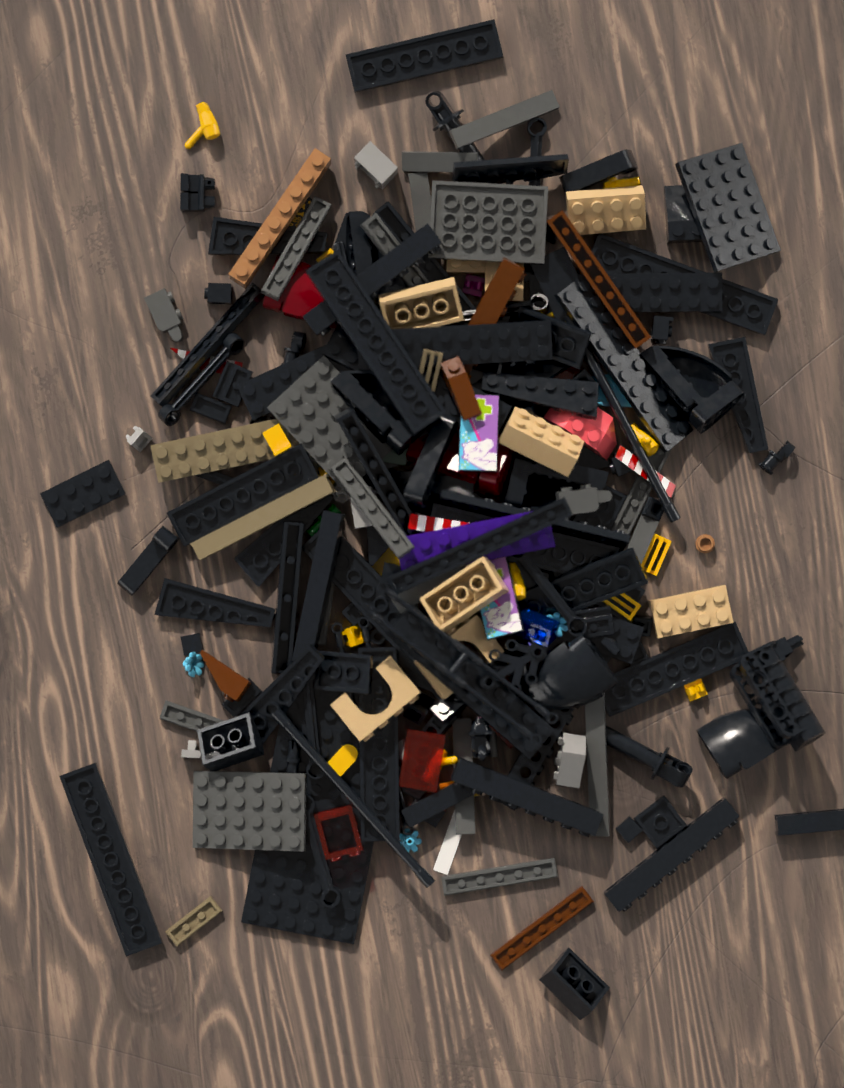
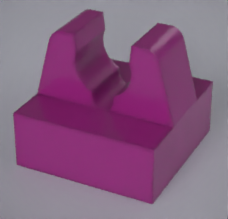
M466 274L462 292L481 298L485 278Z

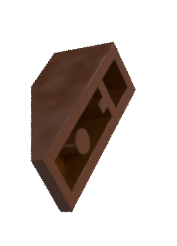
M459 356L442 362L441 375L463 421L482 415L470 380Z
M201 650L200 655L219 689L225 693L223 697L232 703L234 700L240 702L252 682L206 651Z

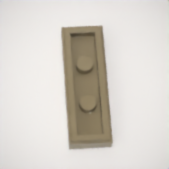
M210 896L165 932L173 943L179 946L223 910L213 897Z

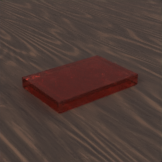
M413 729L407 730L399 780L400 787L437 793L446 735Z

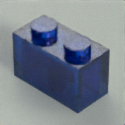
M527 608L521 611L525 631L516 633V635L548 647L556 639L560 622Z

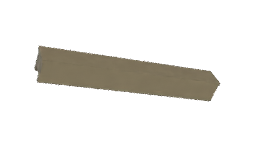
M325 474L190 543V545L193 547L198 559L204 560L335 493L336 490L329 478L330 476Z

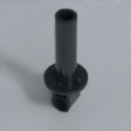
M433 91L425 99L426 106L438 122L433 131L439 128L440 131L444 129L453 142L449 131L462 126L458 119L461 118L459 114L464 112V110L460 109L454 112L443 93ZM432 95L439 97V105L436 106L431 103ZM474 143L457 149L459 152H478V161L485 160Z
M606 725L607 745L651 768L654 771L650 778L651 780L659 776L676 787H684L693 769L688 763L669 755V747L665 749L664 753H658Z

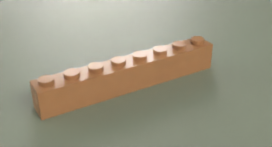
M314 148L229 272L231 280L243 288H247L330 167V157Z

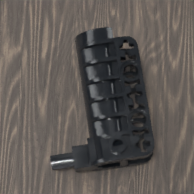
M799 635L788 640L783 637L777 641H771L744 654L740 658L739 663L730 670L731 680L772 747L780 749L791 744L795 752L813 743L826 733L783 663L794 649L804 644L802 642L803 638L799 637ZM736 671H738V672L741 671V672H742V675H741V676H740V675L736 676L735 673H736ZM745 685H749L754 693L748 694L744 689ZM756 704H761V705H762V708H761V709H760V708H757V709H756L755 705H756ZM765 718L771 720L773 727H768L765 724ZM776 736L782 737L781 743L775 741Z

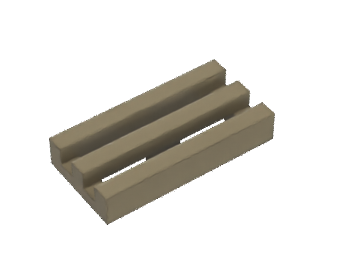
M424 349L419 371L423 375L426 357L429 354L430 360L425 378L428 385L434 357L438 356L432 384L429 385L432 391H435L443 353Z

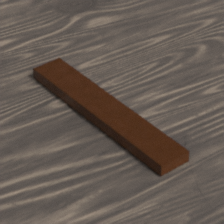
M583 886L579 887L499 947L490 956L501 971L594 901Z

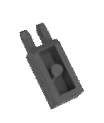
M164 288L145 297L144 300L158 329L164 333L169 332L171 339L175 342H181L183 334L179 326L183 325L181 320L184 318L179 308L175 310L173 305L175 299L171 291L167 292Z
M591 484L579 485L580 489H572V486L561 487V491L555 492L556 500L563 497L566 498L573 514L595 512L599 508V503L612 500L613 496L610 491L597 490L596 487H591Z

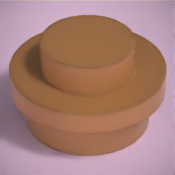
M703 534L696 539L695 545L699 552L709 553L714 549L715 541L710 535Z

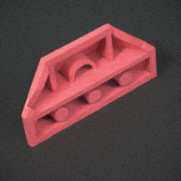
M597 407L596 420L575 416L570 412L562 410L561 412L555 411L554 408H549L544 416V419L552 425L559 426L564 431L580 437V439L584 440L583 445L604 460L609 458L617 445L614 419L599 407Z

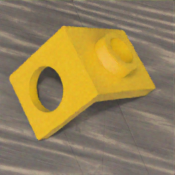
M279 424L262 433L274 456L292 447Z

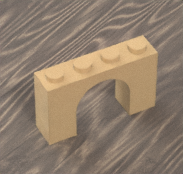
M475 614L464 620L458 627H454L446 632L454 640L467 641L473 645L486 663H491L492 661L488 656L491 650L497 649L501 653L504 652L496 639L486 640L483 622ZM493 652L492 657L496 659L498 657V653ZM416 660L413 662L441 699H446L453 693Z
M391 656L376 667V670L391 689L390 704L383 712L372 715L360 711L346 693L330 704L359 741L370 739L374 735L372 731L377 727L382 729L389 723L388 718L392 715L398 716L404 711L402 708L407 703L411 705L419 698L417 695L420 691Z

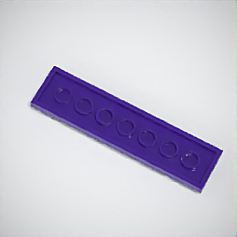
M532 511L408 535L406 537L415 549L399 559L401 570ZM546 527L486 554L484 557L490 560L555 547L552 527ZM477 558V559H475V560H473V561H471V562H469V563H466V564L473 563V562H475L476 560H478L479 558Z

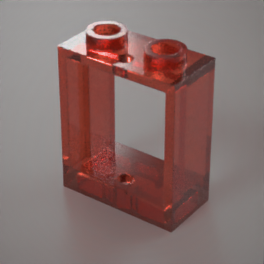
M352 804L314 814L325 860L330 859L331 862L341 860L343 855L349 854V857L360 855V851L363 850V844ZM349 814L357 846L329 853L321 821Z

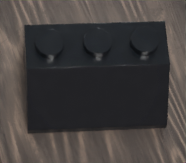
M250 713L197 730L202 764L210 771H218L264 755L262 738Z
M569 947L548 967L539 979L579 1020L595 1009L610 988Z

